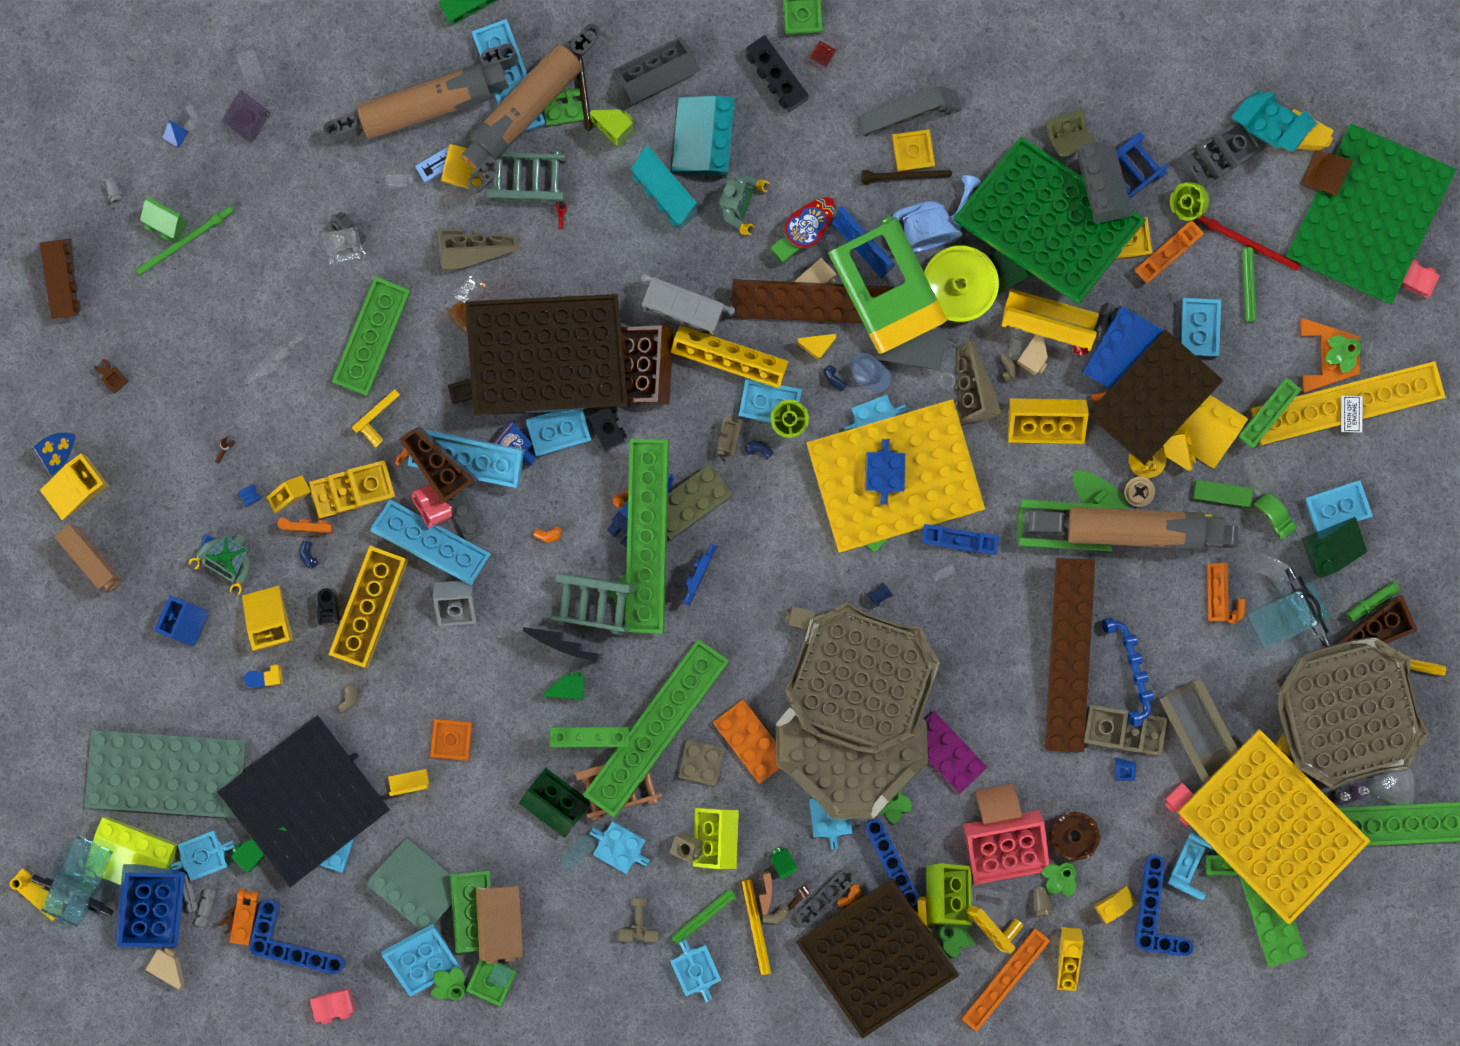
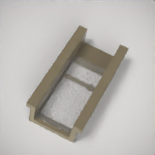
M1200 678L1160 697L1159 701L1202 783L1210 779L1209 777L1238 748Z

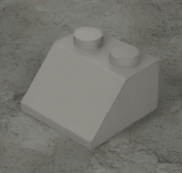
M464 581L434 583L433 601L438 627L477 624L473 585L471 586Z

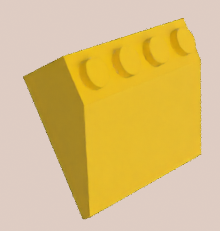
M1210 395L1178 430L1186 429L1187 435L1190 434L1192 439L1191 453L1194 452L1195 458L1214 469L1236 439L1248 418Z

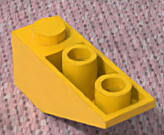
M1062 927L1057 990H1077L1084 943L1082 930L1079 928Z

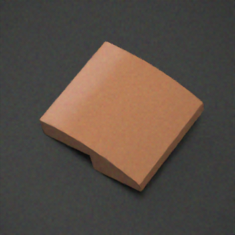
M1013 784L975 791L983 826L1022 819Z
M770 871L762 872L766 892L759 893L763 915L768 913L772 897Z

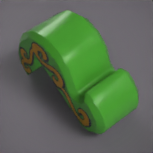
M1266 493L1254 503V508L1266 516L1274 533L1280 539L1287 538L1297 529L1296 523L1289 517L1287 508L1273 494Z

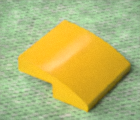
M449 144L441 177L442 182L469 189L468 180L474 170L461 158L462 153L467 148ZM477 178L472 180L474 186L479 187L482 185L481 180Z

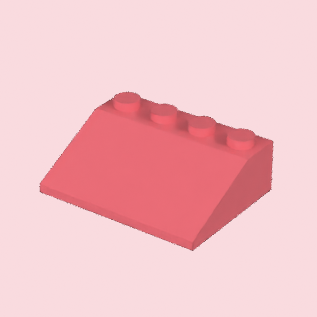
M1040 810L1021 813L1022 819L987 826H983V821L963 824L974 885L1041 873L1047 865H1050L1045 825Z

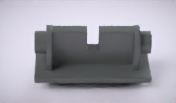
M345 213L333 214L330 220L332 230L339 233L344 243L355 251L358 243L361 245L366 241L364 234L357 227L350 230L349 227L354 223Z

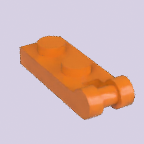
M280 518L277 522L278 527L285 531L334 533V526L329 524V521L318 520L317 524L310 523V520L298 519V522H291L286 518Z
M239 888L229 943L250 945L259 891L253 890L249 892L246 889ZM244 900H251L250 905L244 904Z

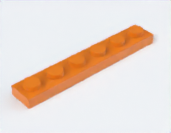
M1034 928L961 1019L977 1032L1048 945L1050 940Z

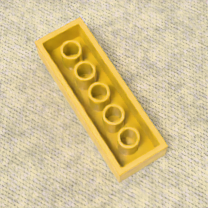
M369 546L328 655L363 668H369L409 560Z

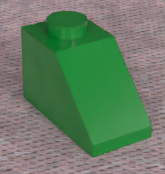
M570 671V675H564L544 692V697L584 700L585 676H581V672Z
M781 846L771 851L773 855L770 856V859L780 879L798 871L787 847L783 849Z

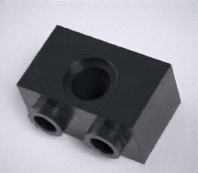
M604 408L588 416L604 452L626 443L624 438L627 435L623 427L619 428L616 423L619 418L615 409L611 411L610 408ZM607 424L614 426V430L610 434L603 431L604 426Z

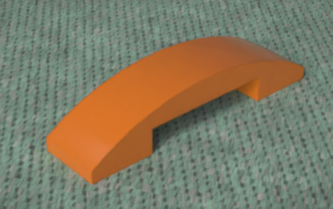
M1192 220L1189 221L1134 271L1148 284L1203 236L1204 233Z

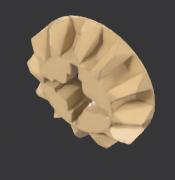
M1137 476L1130 479L1125 485L1124 495L1131 505L1143 507L1153 500L1155 487L1148 478ZM1135 485L1139 488L1145 487L1142 491L1144 498L1139 494H1134L1136 493Z

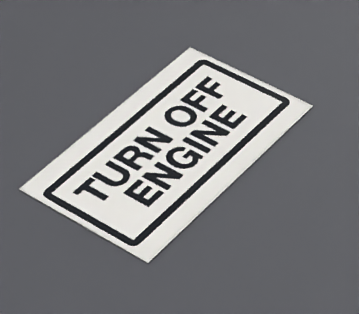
M1342 396L1341 432H1362L1363 396Z

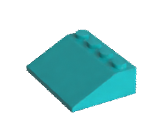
M678 97L671 172L728 177L735 105L734 97Z
M646 145L631 168L633 173L631 177L637 184L641 183L645 187L643 191L650 199L653 197L657 203L655 205L659 211L667 213L670 224L674 228L678 226L681 229L697 216V203L651 148Z

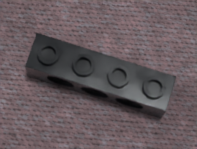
M765 35L746 47L747 54L745 56L751 65L753 63L756 65L759 77L762 80L764 78L769 83L767 85L768 89L773 95L777 94L780 98L778 102L784 110L788 109L791 112L808 100V93ZM766 56L770 61L762 63L760 58ZM776 71L779 72L781 76L779 78H773L771 76V73ZM783 87H790L792 91L786 94L781 89Z

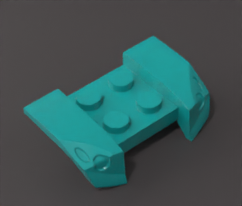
M1257 91L1246 98L1231 118L1243 125L1250 134L1279 150L1283 147L1293 153L1305 137L1318 125L1306 110L1299 116L1277 104L1276 102L1279 99L1272 92L1264 93Z

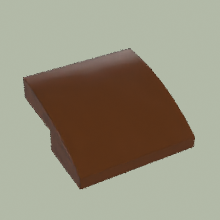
M1316 150L1300 184L1316 192L1320 190L1336 197L1353 161Z

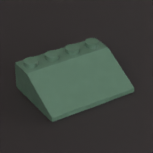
M408 838L402 842L367 882L371 889L420 930L431 924L435 925L452 905L450 873Z

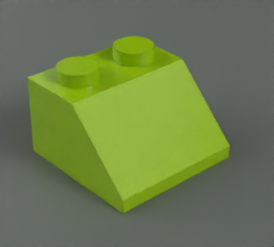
M592 110L590 112L591 122L618 148L634 133L633 118L627 112L622 113L620 110Z

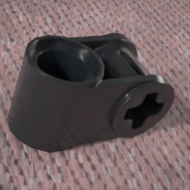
M324 588L319 591L317 596L318 624L322 625L323 623L333 622L339 624L337 593L331 588ZM327 591L332 594V599L329 602L323 599V595Z

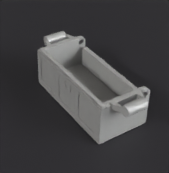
M643 274L641 277L643 284H649L642 302L643 311L651 315L715 336L723 313L728 314L730 317L735 314L734 307L725 306L721 302L658 278L649 277L647 274Z

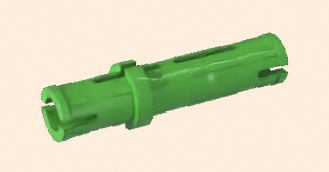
M1392 581L1371 597L1361 600L1356 607L1345 613L1347 618L1353 623L1365 614H1370L1372 609L1400 592V588Z

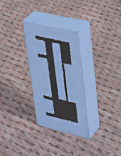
M448 147L415 166L425 184L443 173Z

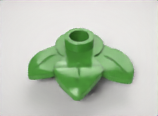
M1339 335L1328 339L1332 349L1328 351L1325 362L1340 364L1342 373L1352 370L1357 362L1356 356L1362 350L1361 343L1356 339H1346ZM1350 344L1355 345V351L1350 352L1348 346Z
M900 790L896 797L877 816L885 813L887 819L892 824H896L901 818L902 811L912 812V803L908 797L902 795Z
M1064 862L1060 865L1050 864L1042 870L1041 873L1048 878L1046 883L1047 894H1057L1062 891L1065 897L1069 898L1072 896L1077 886L1074 879L1076 868L1073 864L1069 862ZM1069 870L1070 874L1064 875L1063 872Z
M970 925L939 926L938 936L943 941L944 950L950 956L957 958L960 947L965 948L974 945L972 936L967 932ZM946 928L951 930V933L948 936L944 935V930Z
M454 966L450 972L445 970L434 972L433 978L437 986L432 989L431 994L435 998L459 1000L464 996L466 992L465 985L463 984L465 975L459 967Z

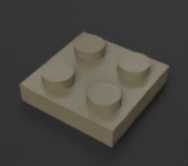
M686 740L678 778L716 786L724 748Z

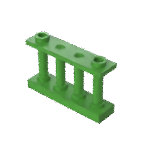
M631 727L550 728V747H629Z

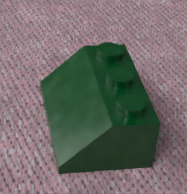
M547 768L534 781L519 802L521 806L564 838H566L591 805L586 797Z

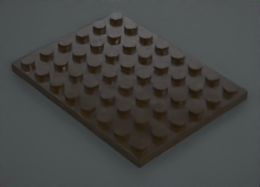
M618 294L465 301L473 416L621 408L628 406Z

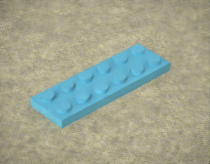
M507 19L472 31L480 56L485 50L503 44H511L518 55V63L504 70L509 88L494 93L498 105L527 76ZM507 54L505 57H510L512 54ZM542 113L523 133L546 125Z
M423 429L474 474L479 481L513 488L519 487L524 449ZM409 454L408 466L419 468Z
M389 500L370 530L471 586L491 553L438 525L429 529L422 516L392 500Z

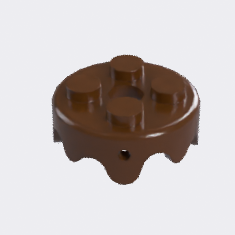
M1068 812L1059 816L1053 823L1050 831V839L1055 851L1060 856L1072 861L1091 857L1100 842L1096 821L1081 812ZM1073 830H1077L1080 834L1077 841H1071L1069 838V834Z

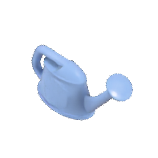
M971 175L961 177L965 190L958 210L952 216H949L946 212L944 205L933 201H925L902 208L893 214L892 217H897L898 221L902 216H905L903 217L904 232L914 253L944 246L962 236L961 225L953 221L954 216L968 201L973 189L981 184L978 178Z

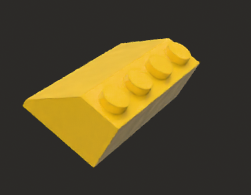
M1010 398L1008 443L1085 444L1089 415L1087 401Z

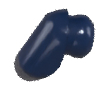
M828 365L823 371L824 376L832 386L843 391L847 384L834 375L836 368Z
M750 441L745 447L746 453L750 455L754 452H761L769 459L774 454L762 441Z
M303 540L300 559L307 568H315L318 560L310 554L312 542Z

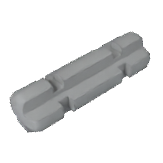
M185 874L183 900L187 904L185 905L187 912H193L198 910V906L194 902L195 896L192 885L189 884V876Z
M207 888L204 890V899L201 901L198 912L199 917H197L195 922L197 926L205 927L207 925V917L213 904L212 899L216 893L213 889Z

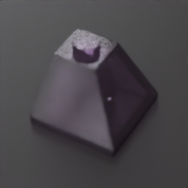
M240 90L222 122L252 144L271 112Z

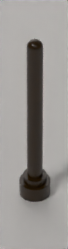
M582 41L579 46L575 47V49H581L584 42ZM583 57L578 58L582 64V71L578 74L584 125L585 129L590 131L592 129Z
M861 170L862 185H870L874 181L947 178L952 176L951 170L873 173L870 170Z

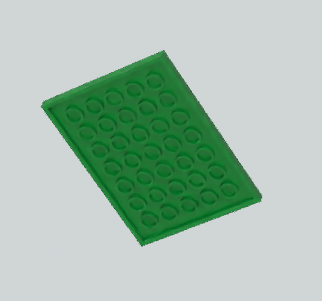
M1351 123L1335 154L1353 161L1336 197L1320 190L1317 191L1286 257L1303 267L1391 305L1457 169Z
M1020 137L954 216L953 221L1079 305L1139 231L1146 219L1132 210L1133 215L1130 217L1094 224L1083 177L1023 137Z

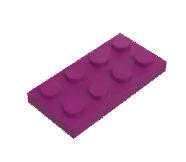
M933 711L925 719L927 723L928 761L960 794L988 767L942 718Z

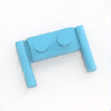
M1191 831L1172 869L1167 884L1203 901L1206 893L1189 886V883L1205 848H1213L1199 834Z

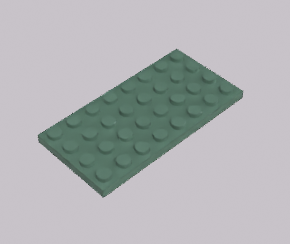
M92 730L85 808L237 818L218 794V791L244 772L247 741Z

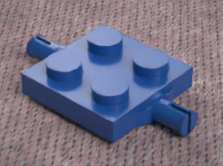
M882 439L881 451L866 452L865 491L881 493V505H888V493L894 491L904 492L905 453L889 451L890 439Z
M710 543L703 557L697 558L694 565L696 569L695 574H690L686 582L688 593L683 601L684 604L690 606L694 596H696L698 586L718 546Z

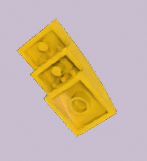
M385 460L348 469L345 472L308 482L318 520L395 497Z

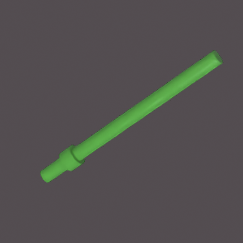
M230 205L220 213L216 212L210 216L211 219L138 267L136 271L141 276L214 225L218 226L221 224L223 219L235 212Z

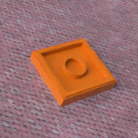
M434 719L430 757L469 761L473 722Z

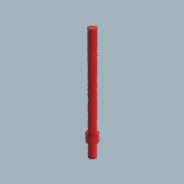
M1202 215L1200 218L1194 219L1208 226L1207 229L1213 232L1216 230L1295 271L1300 266L1299 263L1219 224V221L1213 218L1209 219Z

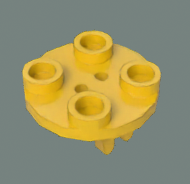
M1161 448L1152 457L1153 460H1149L1145 466L1130 453L1128 463L1136 476L1150 479L1163 472L1167 457L1165 456L1164 449Z

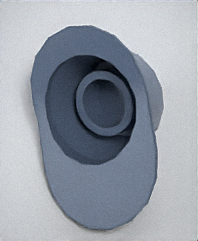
M860 353L852 358L849 367L858 384L876 393H881L888 388L891 380L890 373L874 356L868 353Z

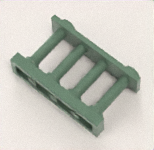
M553 151L550 154L504 152L496 160L499 164V171L494 178V187H492V190L487 189L488 201L564 203V193L558 189L559 162H566L565 155H562L561 152ZM503 160L514 161L513 188L511 190H503L501 187ZM522 161H533L532 188L530 191H522V188H520ZM540 162H552L551 189H549V192L539 189Z
M568 573L556 574V582H562L563 594L560 615L551 616V620H556L557 624L560 625L574 623L610 629L611 633L623 634V632L630 630V626L622 625L625 597L628 596V593L635 592L636 584ZM573 584L580 585V589H582L578 618L568 616L570 593ZM592 587L598 588V592H600L596 621L586 619L589 590ZM610 590L616 591V595H618L614 624L604 622L607 593Z

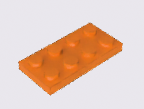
M744 699L712 722L759 784L780 769L776 766V741Z

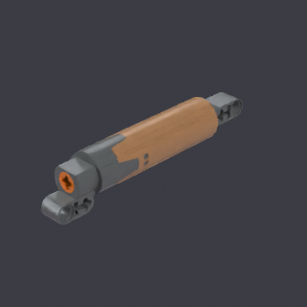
M588 24L572 40L569 49L560 44L555 45L469 135L472 144L462 153L461 158L474 170L468 180L470 191L474 193L481 192L496 177L499 171V164L496 160L582 71V64L578 58L583 57L597 42L600 36V28L597 25ZM592 31L596 37L589 38L586 32ZM583 41L584 44H583L582 48L576 50L575 47H576V46H579V45L581 44V42ZM492 166L493 171H489L486 174V176H484L483 174L485 173L487 167ZM477 178L481 180L482 185L476 187L472 184V180Z
M503 44L485 50L480 56L481 64L358 105L359 118L348 114L330 120L324 124L323 132L329 141L335 144L358 137L362 133V128L367 137L372 139L490 100L493 93L509 88L504 70L518 63L519 58L516 50L511 44ZM507 54H512L510 57H505Z
M1071 507L1068 519H1066V514L1029 513L1028 532L1030 534L1060 536L1065 535V530H1067L1069 543L1191 549L1238 547L1237 526L1224 525V517H1205V513Z

